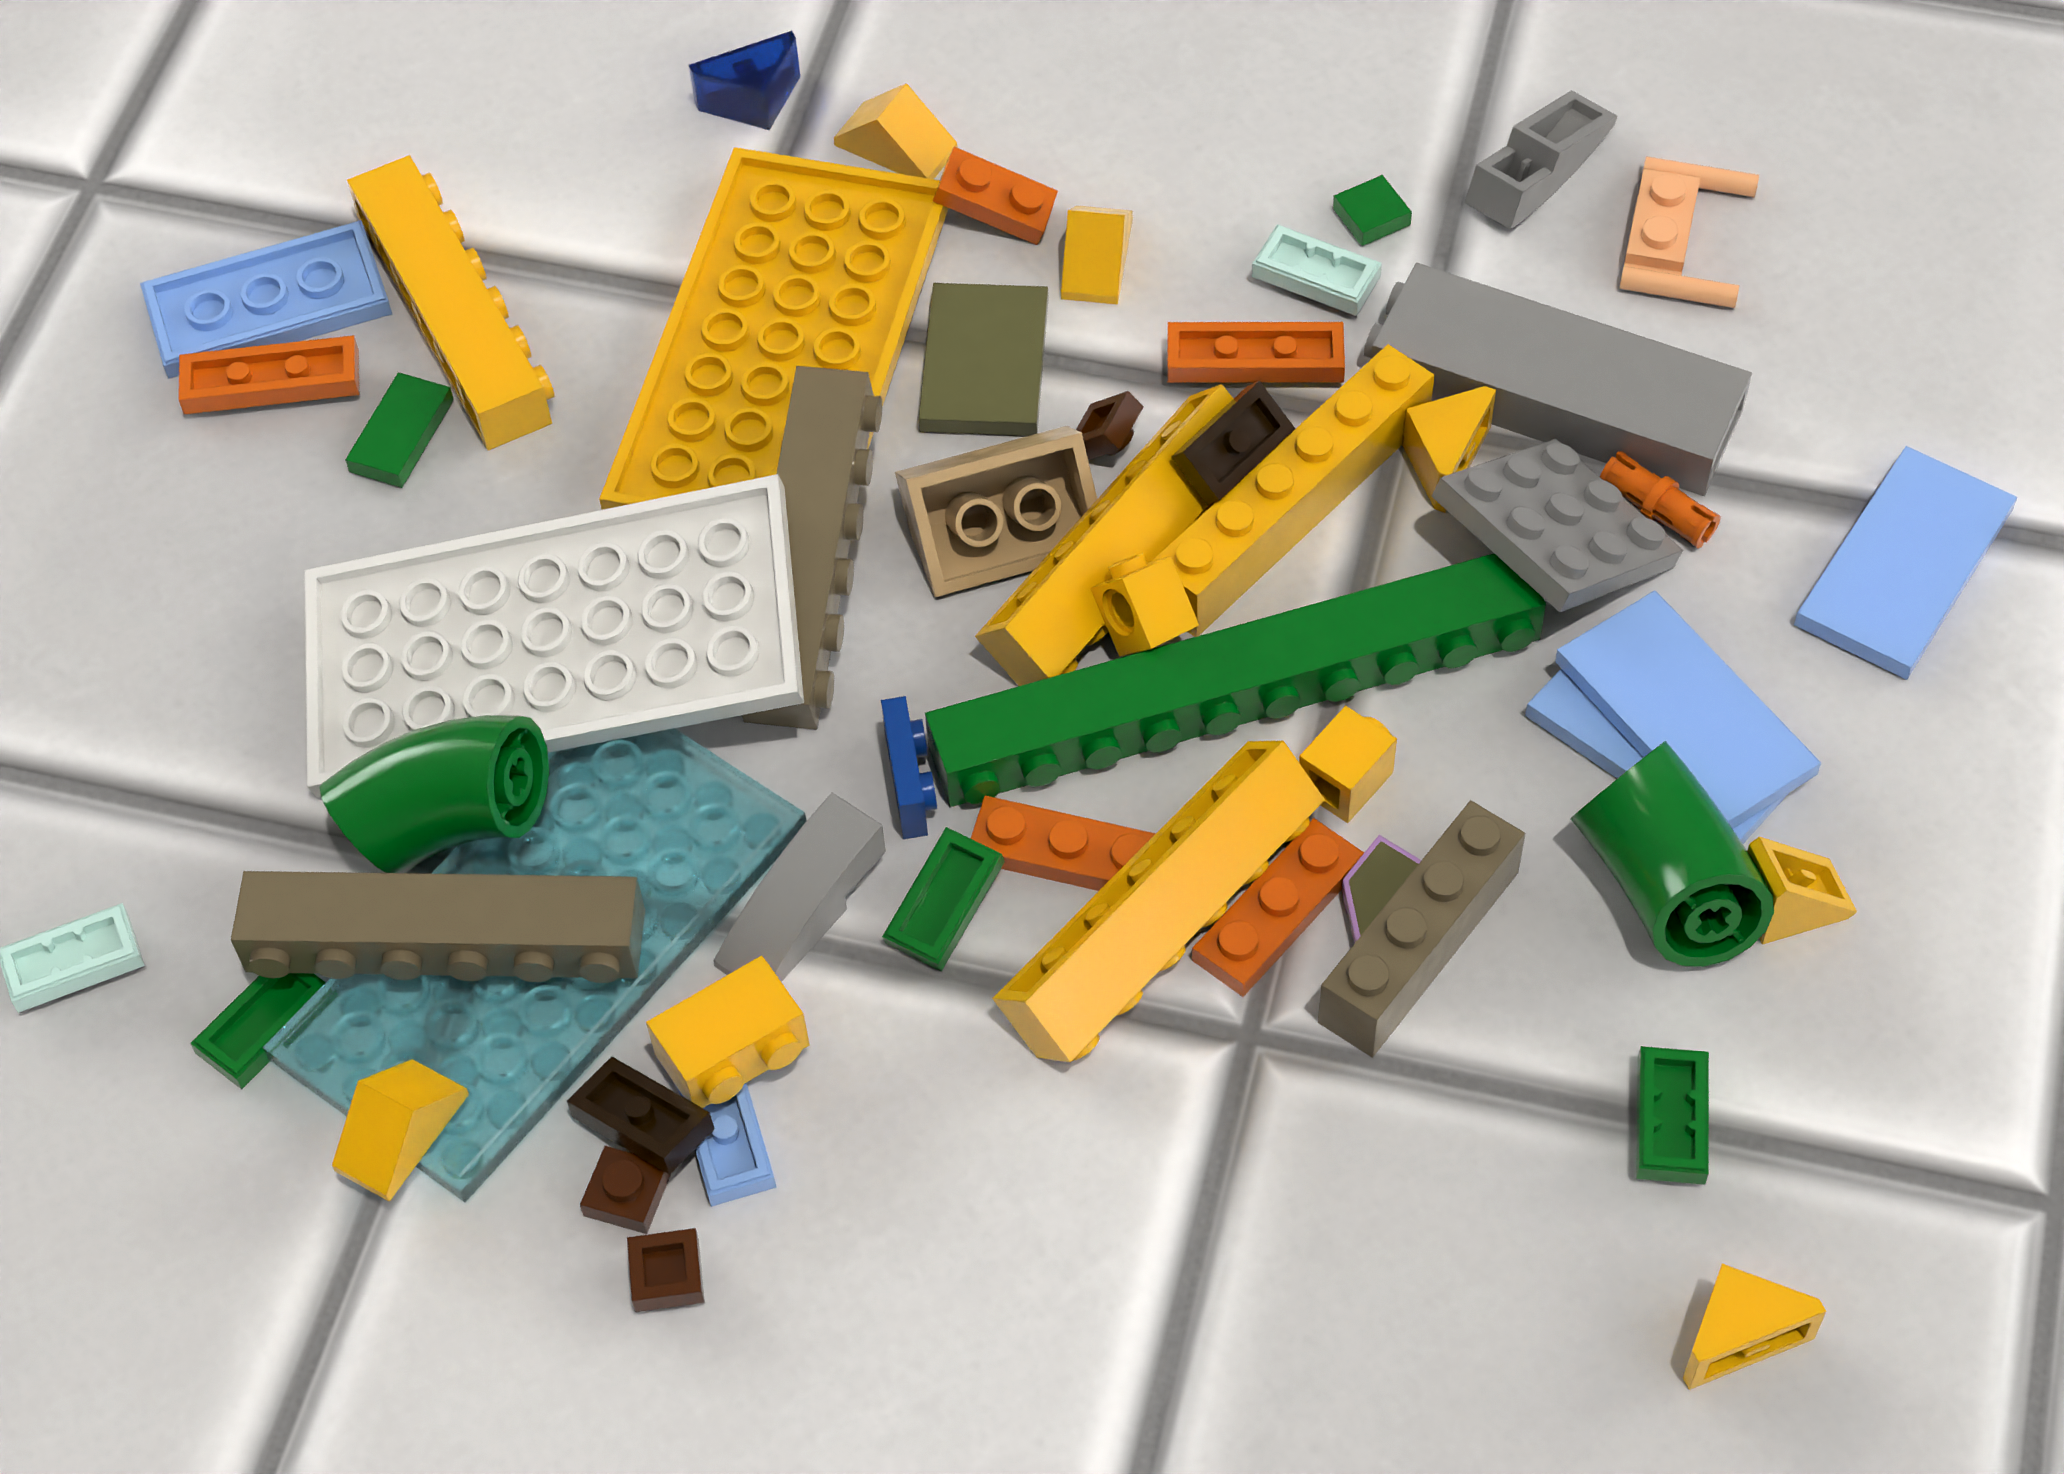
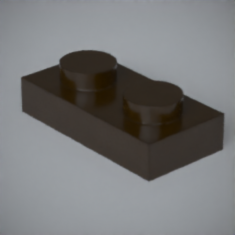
M1258 381L1243 389L1174 453L1171 458L1204 502L1209 505L1221 500L1292 433L1295 427L1263 384Z
M613 1056L567 1100L574 1119L669 1175L715 1129L710 1112Z

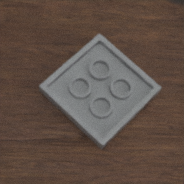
M1557 439L1440 478L1432 494V497L1559 612L1673 569L1683 552V549L1665 534L1664 529L1657 522L1646 518L1622 497V493L1615 485L1600 478L1580 460L1575 450L1560 443Z

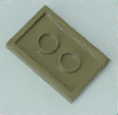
M933 283L919 410L920 432L1023 436L1038 433L1049 300L1048 286Z

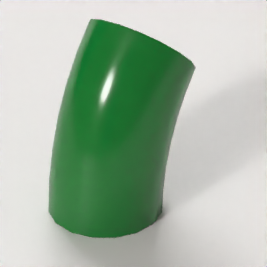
M484 715L454 719L416 729L379 745L347 764L324 781L319 789L321 799L330 816L342 833L364 857L385 873H407L413 867L435 854L457 845L492 838H520L530 831L541 814L547 794L549 777L548 750L541 728L530 717Z
M1664 741L1570 818L1617 880L1642 921L1653 945L1666 960L1681 966H1710L1730 960L1751 948L1766 932L1774 914L1773 896L1767 884L1724 815L1667 741Z

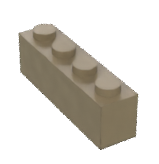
M1470 800L1321 984L1318 1023L1373 1058L1519 872L1526 833Z

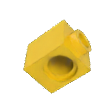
M1143 553L1129 557L1108 567L1112 578L1091 587L1119 657L1152 649L1199 626L1171 556L1148 563Z

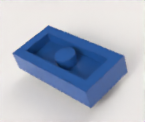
M906 696L881 700L884 731L902 837L904 840L928 836L926 811L937 809V801L932 772L919 773L917 758L928 756L922 719L910 721Z

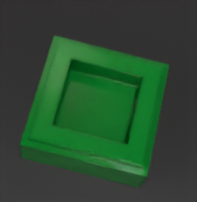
M1383 175L1334 195L1333 210L1361 246L1411 225L1412 211Z

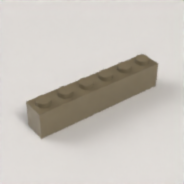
M796 366L776 474L779 475L785 487L804 703L741 715L744 723L817 730L821 708L829 709L831 707L834 694L833 671H828L831 651L840 652L844 636V617L838 614L841 595H850L854 578L853 559H847L850 541H859L863 528V505L857 504L860 486H869L872 477L873 453L872 450L867 449L869 433L879 431L882 419L881 396L873 395L868 372Z
M243 871L231 942L245 972H253L267 978H280L288 973H317L332 979H346L354 974H381L397 980H412L420 975H445L463 981H478L486 976L518 977L529 982H544L552 977L584 978L594 983H610L618 978L638 979L645 906L638 879L631 876Z

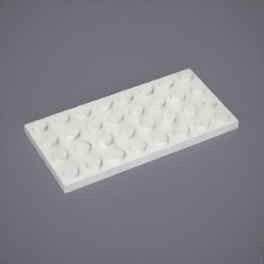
M778 474L304 570L307 787L316 797H321L319 787L324 781L363 754L387 741L416 729L454 719L484 715L530 717L541 728L549 753L804 703L785 487Z

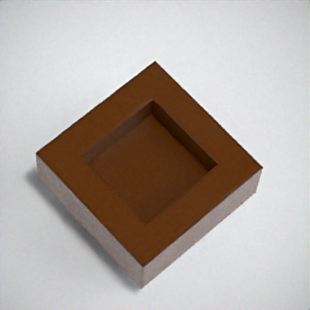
M1129 391L1089 405L1076 428L1077 431L1082 432L1088 460L1106 454L1113 456L1123 450L1131 441L1134 435L1132 427L1144 406Z
M604 1146L580 1203L583 1216L647 1234L671 1174L665 1173L633 1153Z
M696 1228L627 1237L631 1295L635 1312L705 1303L700 1245Z

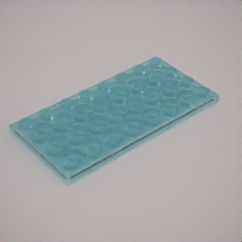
M675 728L549 752L547 794L541 814L531 830L520 838H492L458 845L431 873L637 877L645 906L638 979L618 978L610 983H594L584 978L552 977L544 982H529L518 977L486 976L478 981H463L445 975H420L412 980H397L381 974H354L346 979L330 978L263 1047L268 1059L345 1116L348 1114L358 1080L411 1059L467 1088L468 1097L416 1165V1168L465 1203L777 860L806 822L804 811Z

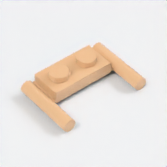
M1646 156L1619 289L1735 308L1740 285L1681 275L1698 188L1755 197L1759 175Z

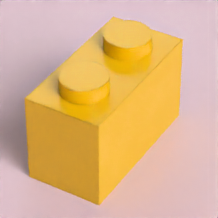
M762 955L646 1021L654 1054L684 1098L701 1108L711 1103L720 1104L728 1101L742 1089L745 1083L769 1069L778 1070L789 1065L799 1056L803 1049L810 1046L804 1013Z

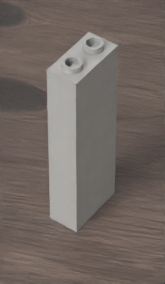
M1417 262L1405 284L1396 282L1386 307V315L1388 316L1383 325L1379 323L1373 325L1364 349V356L1372 359L1389 344L1433 373L1435 376L1432 401L1483 386L1490 387L1496 390L1492 425L1542 442L1557 439L1560 443L1571 447L1578 454L1607 463L1612 456L1615 457L1617 452L1623 451L1650 472L1655 473L1661 478L1669 476L1679 483V488L1705 496L1743 412L1752 376L1750 371Z

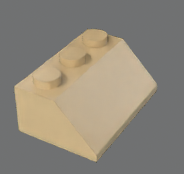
M1068 426L895 472L908 527L935 597L1033 571L1097 500L1082 432Z

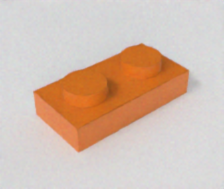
M953 147L933 202L1038 245L1045 231L1058 190L957 147Z

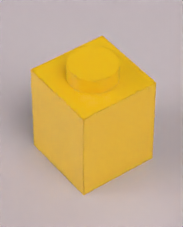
M1345 705L1299 756L1300 765L1325 799L1320 806L1346 823H1349L1393 774L1397 738L1392 736L1380 721L1372 717H1363Z

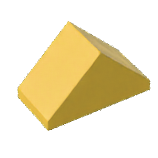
M907 83L864 101L833 138L835 146L894 172L934 179L946 165L953 147H957L956 140Z
M1078 205L1068 210L1061 299L1118 305L1133 221V210Z
M1483 386L1406 408L1402 446L1435 510L1444 513L1447 511L1432 497L1440 478L1470 468L1491 428L1496 395L1495 389Z
M1760 836L1749 843L1747 852L1773 896L1774 914L1766 932L1759 938L1762 945L1847 920L1857 913L1829 858Z
M413 1059L358 1080L333 1159L332 1167L334 1171L390 1202L468 1097L467 1088Z
M1721 1264L1683 1375V1380L1688 1389L1691 1390L1814 1340L1826 1313L1823 1304L1816 1297Z

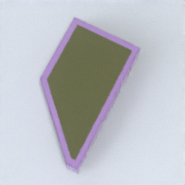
M1378 835L1342 881V895L1346 914L1348 913L1354 944L1421 862L1419 858L1381 835Z

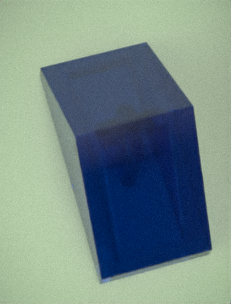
M789 31L689 64L694 102L698 111L770 131L801 77L794 33Z

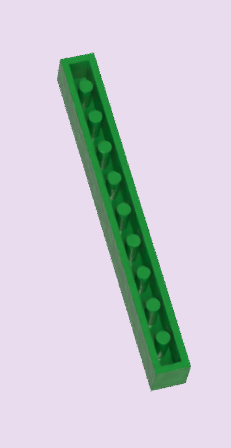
M1493 553L925 712L928 748L949 806L954 807L964 803L979 804L983 802L985 795L995 797L1000 793L1028 785L1034 787L1047 785L1059 776L1087 768L1103 769L1113 765L1119 759L1147 751L1163 752L1173 748L1182 741L1207 734H1226L1239 725L1267 717L1282 718L1292 714L1298 708L1326 700L1332 702L1342 701L1353 696L1358 691L1386 683L1390 685L1402 684L1412 679L1415 675L1442 667L1458 668L1468 664L1474 658L1502 650L1507 652L1518 651L1527 647L1532 642L1540 640L1546 603L1537 591Z

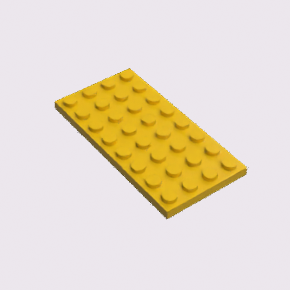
M734 147L600 495L601 509L776 475L796 366L868 372L873 395L881 396L883 406L948 211L947 207L933 202L940 180ZM874 432L869 433L867 449L869 448Z

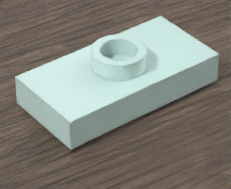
M1277 224L1252 263V277L1357 316L1381 277L1382 263Z
M123 903L0 948V965L11 1002L18 1013L145 966L129 915Z

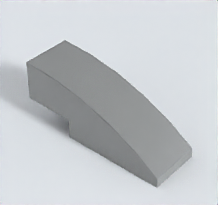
M1572 90L1513 126L1507 146L1476 165L1464 203L1511 230L1545 203L1579 169L1614 127L1618 116Z
M832 792L805 822L760 882L713 960L714 966L728 975L762 955L782 982L847 910L845 896L886 852L882 824Z

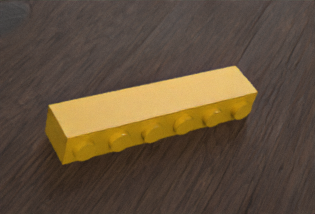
M408 155L347 179L358 219L362 220L368 237L486 449L489 451L551 425L552 420L547 400L555 397L549 377L541 364L532 368L528 361V358L532 357L531 351L519 325L509 328L505 319L509 318L505 302L496 286L487 289L483 283L487 277L476 250L473 247L464 250L461 244L465 241L464 235L452 210L446 212L441 210L439 205L443 204V200L432 174L429 172L421 175L413 159Z
M1387 344L1290 433L1221 500L1215 502L1152 560L1155 561L1169 556L1173 560L1199 623V626L1187 632L1194 637L1202 634L1402 446L1406 408L1432 401L1435 376L1433 373Z
M1222 384L1190 395L975 635L977 640L1018 686L1075 671L1078 667L1075 657L1086 645L1096 643L1109 632L1091 587L1112 578L1108 567L1129 557L1143 553L1146 562H1151L1214 504L1207 505L1171 456L1234 399Z
M1284 740L1248 741L992 998L1037 1058L1071 1062L1088 1054L1099 1042L1100 1036L1098 1034L1115 1016L1129 1011L1140 1001L1143 996L1141 989L1158 972L1168 969L1181 959L1186 950L1184 945L1200 928L1211 925L1225 913L1228 907L1226 902L1242 885L1254 881L1266 871L1269 866L1267 859L1283 843L1293 840L1306 830L1310 823L1308 817L1325 799Z

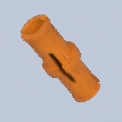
M1623 451L1617 452L1615 457L1612 456L1601 472L1600 478L1615 485L1622 493V497L1639 508L1646 518L1653 521L1657 520L1664 526L1669 527L1697 549L1701 548L1704 542L1707 543L1720 523L1721 517L1719 514L1699 504L1679 490V483L1669 476L1659 477L1638 464L1637 461Z

